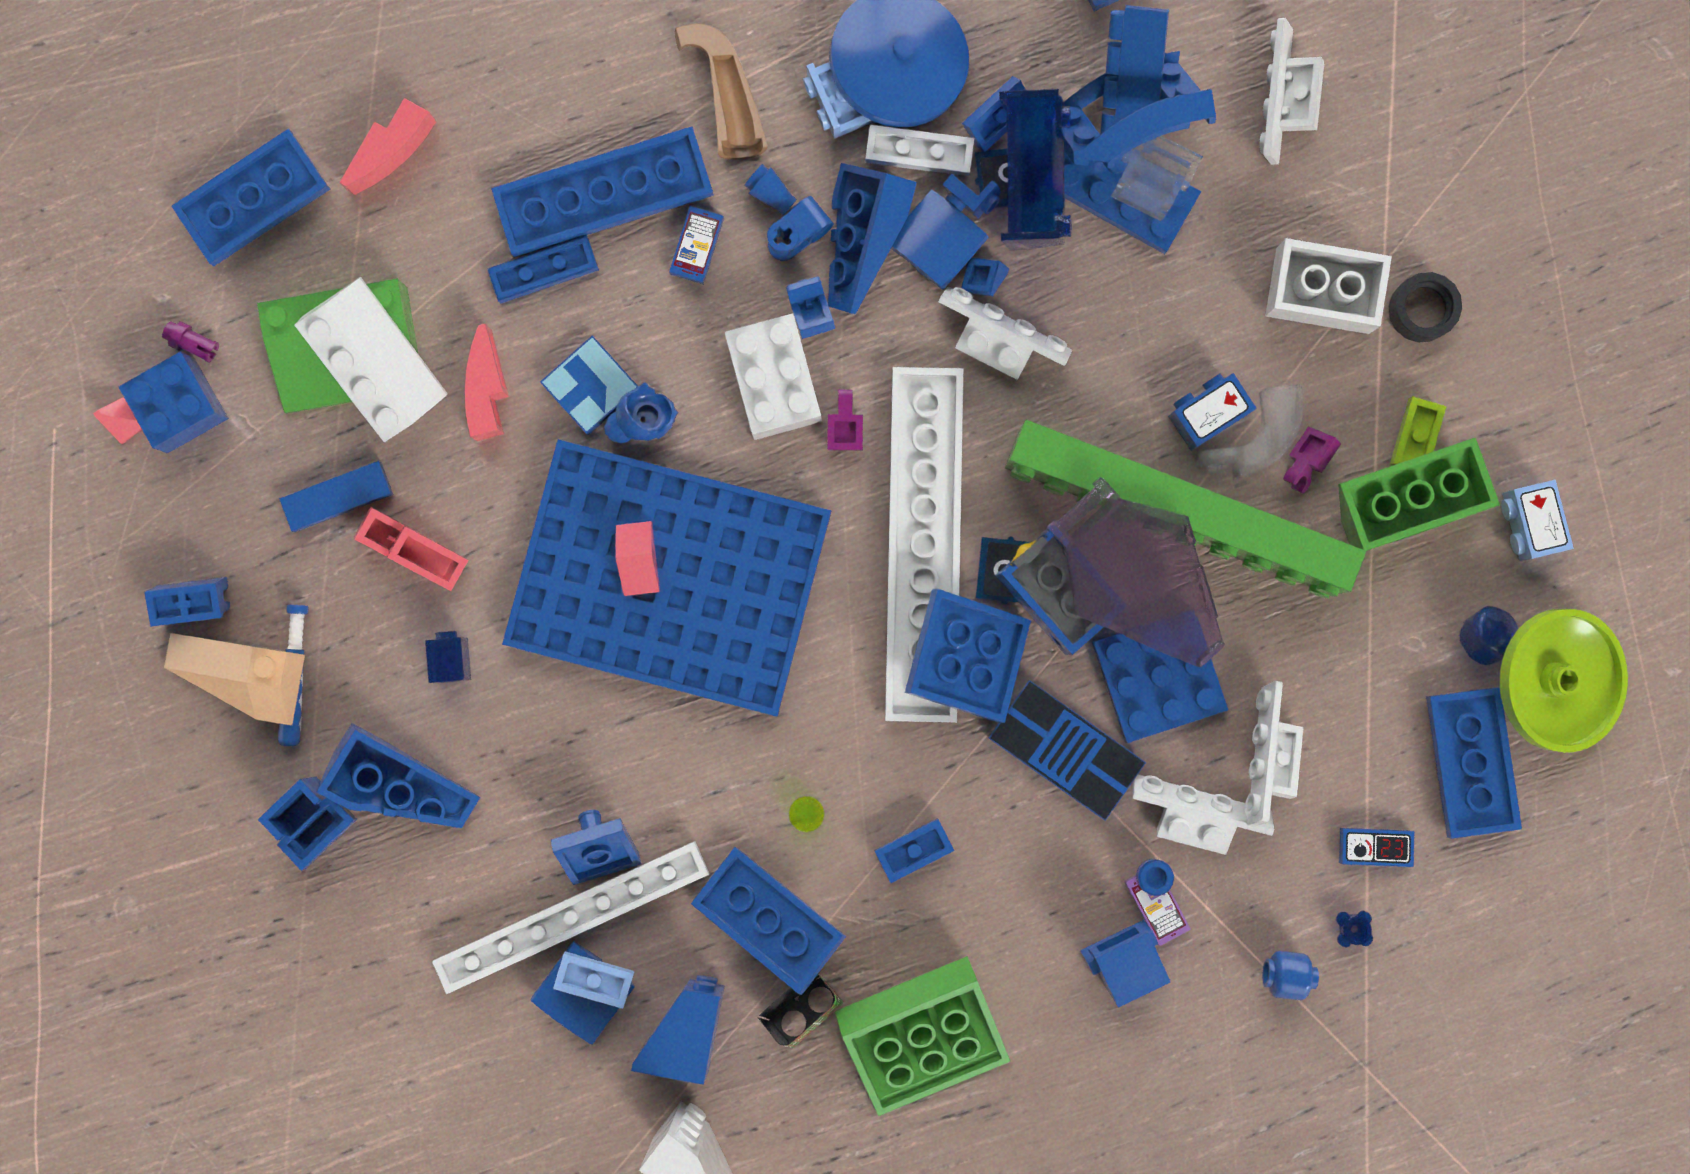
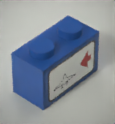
M1234 373L1225 379L1221 374H1218L1202 385L1206 391L1195 398L1190 392L1173 404L1176 410L1168 417L1191 451L1257 409Z

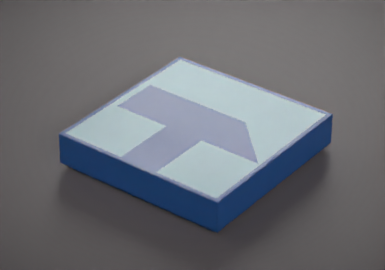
M593 335L540 381L587 435L593 432L616 411L622 396L639 387Z

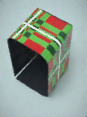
M817 974L802 995L790 987L759 1015L766 1019H758L778 1044L794 1048L844 1002L820 974ZM817 987L827 988L833 996L831 1007L821 1013L812 1010L808 1003L810 992ZM790 1011H799L806 1020V1027L798 1036H789L782 1029V1019Z

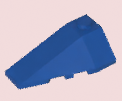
M841 163L832 196V209L837 210L836 229L831 230V242H835L836 246L835 260L831 262L829 268V307L851 314L857 313L908 218L917 182L888 173Z
M353 723L350 724L333 752L316 790V793L349 810L360 812L362 810L380 813L384 816L416 819L420 822L456 828L464 826L480 799L478 795Z

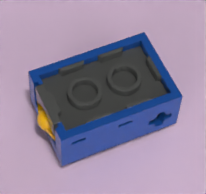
M1056 526L1046 529L1034 541L1022 544L1017 549L1013 560L995 575L1065 655H1073L1126 608Z

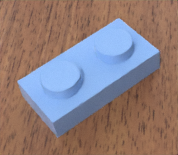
M565 951L553 989L623 1009L634 971Z

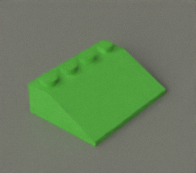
M398 278L366 284L418 353L408 288ZM343 288L257 303L263 341L282 407L286 414L352 402L294 326L303 315Z
M968 956L835 1011L842 1038L878 1116L1010 1062Z

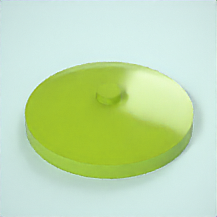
M1577 609L1547 610L1527 620L1510 640L1504 653L1500 670L1502 704L1514 729L1532 745L1544 750L1563 753L1587 749L1598 743L1610 732L1625 704L1628 688V671L1623 649L1609 626L1591 613Z

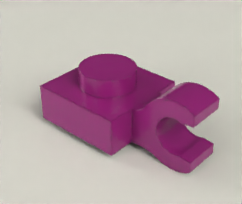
M838 389V414H828L827 451H863V415L852 414L853 390Z
M1308 426L1289 454L1294 460V464L1286 471L1283 480L1291 483L1293 490L1302 494L1305 493L1311 484L1313 470L1322 473L1341 443L1336 437Z

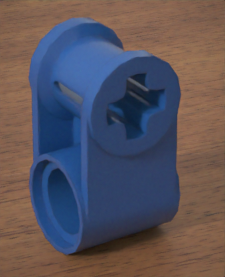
M808 196L770 226L767 233L768 250L775 259L788 261L811 243L818 241L826 235L834 223L814 198ZM781 237L783 240L789 238V244L785 245L783 242L777 244V238Z

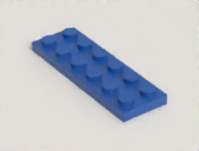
M693 126L491 188L510 252L514 258L714 196Z

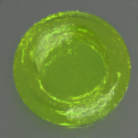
M800 797L792 803L789 809L790 822L799 831H814L824 820V808L820 801L814 797Z

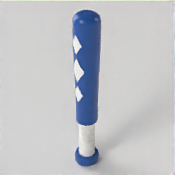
M287 605L286 612L290 614L289 646L288 649H285V652L304 655V650H302L304 615L308 614V606ZM303 669L293 724L279 723L278 742L282 746H297L300 743Z

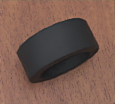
M1434 272L1418 273L1401 283L1392 294L1388 306L1390 321L1395 330L1404 338L1418 343L1431 342L1450 332L1459 321L1463 309L1461 294L1456 285L1446 276ZM1417 288H1431L1441 296L1445 304V314L1439 324L1429 328H1422L1413 323L1408 317L1405 302L1408 295Z

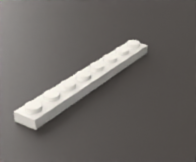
M694 841L433 960L432 963L446 994L703 878L710 873Z

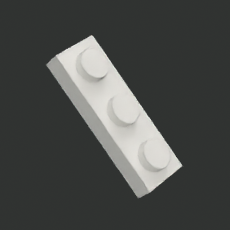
M870 125L865 163L969 176L974 138Z

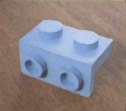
M830 62L816 68L813 63L806 65L807 77L803 78V82L810 99L816 97L821 109L816 112L824 131L830 129L835 139L872 123V120L858 113L843 98L834 82Z

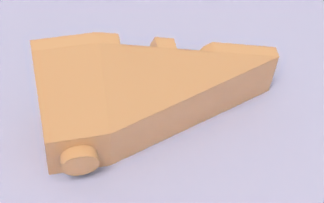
M170 633L164 668L256 720L292 725L305 655Z

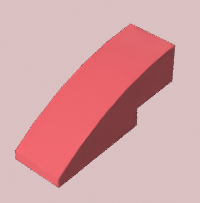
M404 98L387 128L376 122L373 123L339 183L348 192L356 195L390 175L414 153L435 125L436 121L430 112Z
M481 324L477 327L466 367V418L470 437L476 441L504 434L496 400L509 397L493 333L486 324Z
M370 507L354 535L356 541L449 591H452L469 561L373 507Z

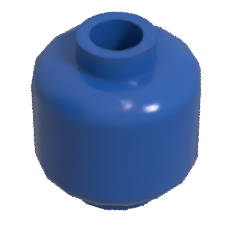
M1276 951L1270 959H1265L1262 972L1263 986L1269 988L1270 994L1276 998L1301 1001L1308 997L1311 989L1317 988L1319 971L1317 967L1312 966L1310 957L1304 953Z

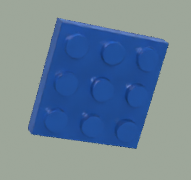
M932 589L904 693L998 723H1005L1031 620L941 589Z
M1195 609L1092 642L1125 743L1228 711Z

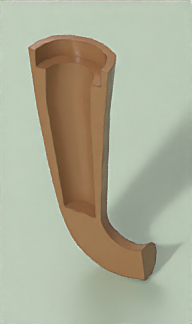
M692 23L676 27L675 38L679 51L688 46L696 47L703 50L709 59L716 116L718 155L724 159L742 160L763 154L768 146L758 110L742 65L728 38L718 29L706 24Z

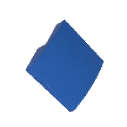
M931 189L908 215L891 249L914 265L918 273L944 290L989 237L959 209Z
M574 941L566 950V952L603 962L601 958ZM562 955L531 997V1002L572 1033L593 1045L619 1008L553 989L563 958ZM631 981V985H630V988H629L627 997L629 996V994L632 992V990H633L634 987H635L632 981Z

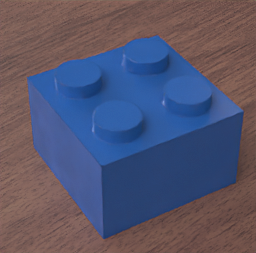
M181 351L118 386L152 448L165 453L177 449L229 419L196 359Z

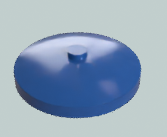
M856 0L843 13L836 25L830 44L829 61L831 73L839 92L858 113L882 125L899 128L914 127L938 118L955 102L968 75L969 50L959 23L936 0Z

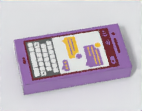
M1136 875L1124 881L1145 922L1153 931L1159 946L1191 930L1170 890L1163 895L1153 896L1147 894L1139 887Z

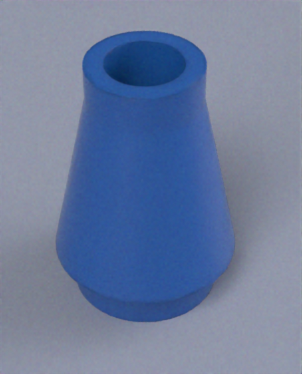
M763 164L759 166L744 184L750 190L749 195L776 209L782 215L797 200L791 195L772 167L768 169Z

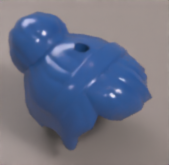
M643 383L638 388L621 397L616 412L608 417L607 423L604 426L605 435L611 441L621 444L627 443L631 439L643 441L655 438L660 439L672 428L678 411L674 406V402L663 394H656L653 388L649 387L647 383ZM645 418L646 421L641 422L640 419Z

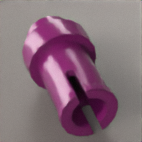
M172 321L168 322L162 333V338L168 341V346L178 351L184 349L208 363L216 356V353L211 351L213 349L218 351L219 349L218 342L192 331V326L182 321H179L177 324Z

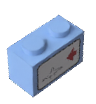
M1556 479L1502 493L1504 499L1501 502L1504 518L1509 520L1512 530L1510 544L1520 561L1574 549Z

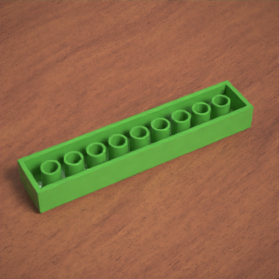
M1025 420L1019 429L1005 465V469L1011 471L1010 476L1017 480L1030 483L1031 479L1044 483L1043 489L1060 496H1063L1064 492L1077 496L1076 502L1094 509H1096L1097 505H1101L1111 509L1109 515L1123 521H1129L1130 518L1144 522L1142 526L1144 529L1157 534H1162L1163 531L1176 534L1175 540L1191 547H1196V544L1207 546L1210 548L1208 553L1225 560H1229V557L1243 560L1242 566L1259 573H1262L1263 570L1276 573V580L1293 586L1296 585V582L1310 586L1308 592L1328 599L1329 596L1337 597L1338 594L1351 592L1366 551L1029 420Z

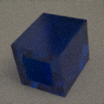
M457 631L435 633L436 639L425 640L428 683L471 680L468 638L457 637Z

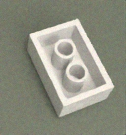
M1285 238L1276 248L1265 316L1370 334L1381 326L1392 256Z
M793 313L725 332L754 440L822 422Z

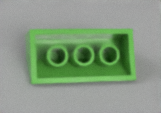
M1476 437L1338 484L1341 522L1350 545L1365 551L1500 505Z

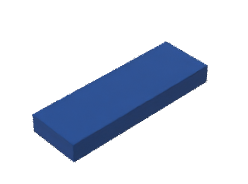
M585 235L487 268L497 300L501 304L599 271L589 238Z
M376 461L279 499L291 531L297 532L394 494L382 462Z

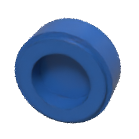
M1149 859L1139 866L1136 879L1139 887L1149 895L1160 896L1171 889L1174 882V874L1166 862L1159 859Z

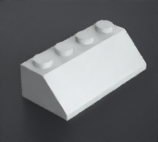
M361 277L303 315L294 325L383 442H386L412 425L448 394Z

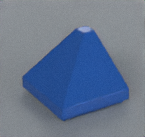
M971 258L968 261L961 288L972 294L993 296L1008 275L1009 268L1000 261Z

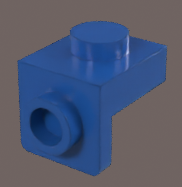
M953 174L943 183L948 193L945 199L961 212L964 208L967 209L977 219L983 213L987 215L992 212L1000 201L998 196L1001 191L993 180L979 195H976Z
M819 276L803 279L786 287L802 339L835 329L834 320Z

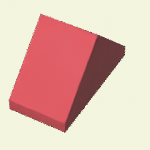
M652 521L616 525V563L624 596L660 592Z

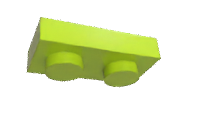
M1414 396L1408 399L1390 466L1434 452L1447 406Z

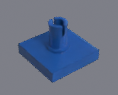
M587 810L578 816L581 825L580 831L551 839L553 853L573 885L641 865L639 851L621 818L602 824L601 814L598 810Z

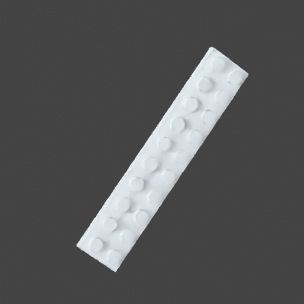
M893 367L885 721L957 723V709L904 692L932 589H941L959 596L963 368Z

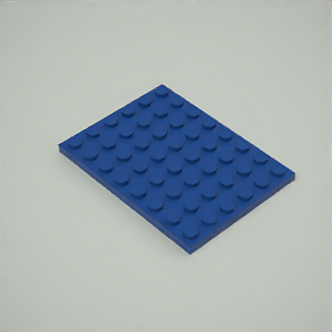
M558 439L502 645L778 717L832 511ZM652 521L660 592L624 596L616 563V525Z

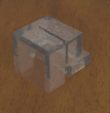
M1163 136L1149 140L1124 154L1121 161L1127 163L1111 197L1162 221L1173 205L1179 190L1181 189L1186 192L1203 156Z

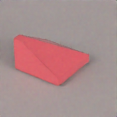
M124 397L93 413L120 444H124L142 430Z

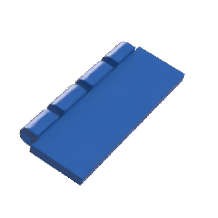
M1126 5L1125 11H1111L1108 37L1113 40H1122V42L1113 41L1108 43L1105 72L1119 75V77H1105L1103 107L1116 108V110L1106 109L1102 111L1100 135L1135 111L1160 101L1170 10ZM1156 138L1137 147L1154 149Z

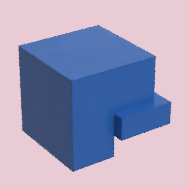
M317 777L299 779L258 819L277 841L281 840L277 846L301 871L311 865L357 820L347 808L316 793L320 783Z
M1144 920L1080 950L1092 974L1096 975L1099 973L1104 986L1118 1008L1171 983L1155 948V945H1158L1157 939Z

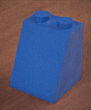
M697 975L696 980L690 979L638 1053L632 1064L631 1071L704 1085L710 1068L725 985L717 984L718 979L710 976Z

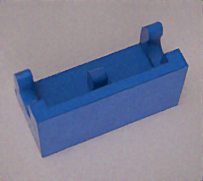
M227 577L157 585L144 591L150 627L224 617L223 613L230 608V601H224L223 591L228 588Z

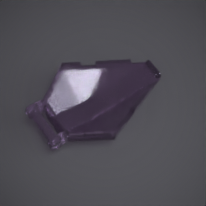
M1099 477L1092 484L1094 488L1058 521L1054 519L1046 526L1052 535L1064 546L1076 614L1171 657H1176L1198 668L1202 667L1224 647L1225 643L1223 642L1216 619L1218 614L1205 570L1199 562L1194 544L1196 540L1189 517L1181 513L1120 498L1114 489L1102 477ZM1105 499L1108 502L1075 530L1072 536L1069 535L1068 531L1101 500Z

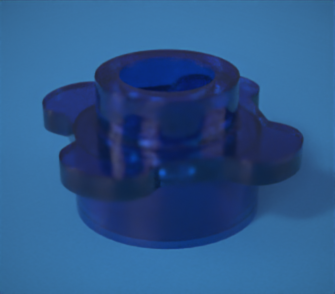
M1363 910L1359 911L1358 914L1340 912L1336 916V923L1339 925L1340 932L1337 937L1339 945L1347 948L1351 944L1369 946L1372 943L1373 936L1371 935L1372 927L1370 924L1372 917L1368 912ZM1352 926H1357L1356 932L1351 931Z

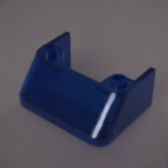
M1059 89L999 92V99L1007 111L1008 233H1001V241L1010 251L1064 245L1065 237L1072 236L1071 215H1065L1064 128H1071L1070 106H1064Z

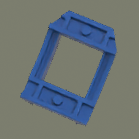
M1180 51L1165 53L1160 101L1135 111L1100 135L1082 109L1103 96L1105 77H1119V75L1104 73L1079 89L1051 112L1046 118V126L1073 164L1089 166V161L1092 160L1103 162L1107 169L1113 168L1114 161L1149 140L1171 132L1188 129L1190 122L1205 119L1208 124L1215 123L1216 112L1212 89L1202 91L1178 63Z

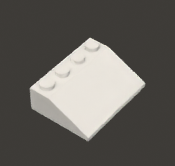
M680 1101L654 1135L639 1169L643 1174H733L710 1124L704 1120L706 1114L696 1105L689 1103L687 1106L682 1101Z

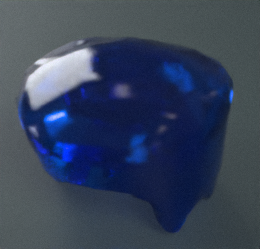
M1486 606L1463 622L1464 625L1459 633L1460 643L1468 656L1481 665L1495 664L1503 660L1506 648L1518 630V626L1509 612L1497 607Z

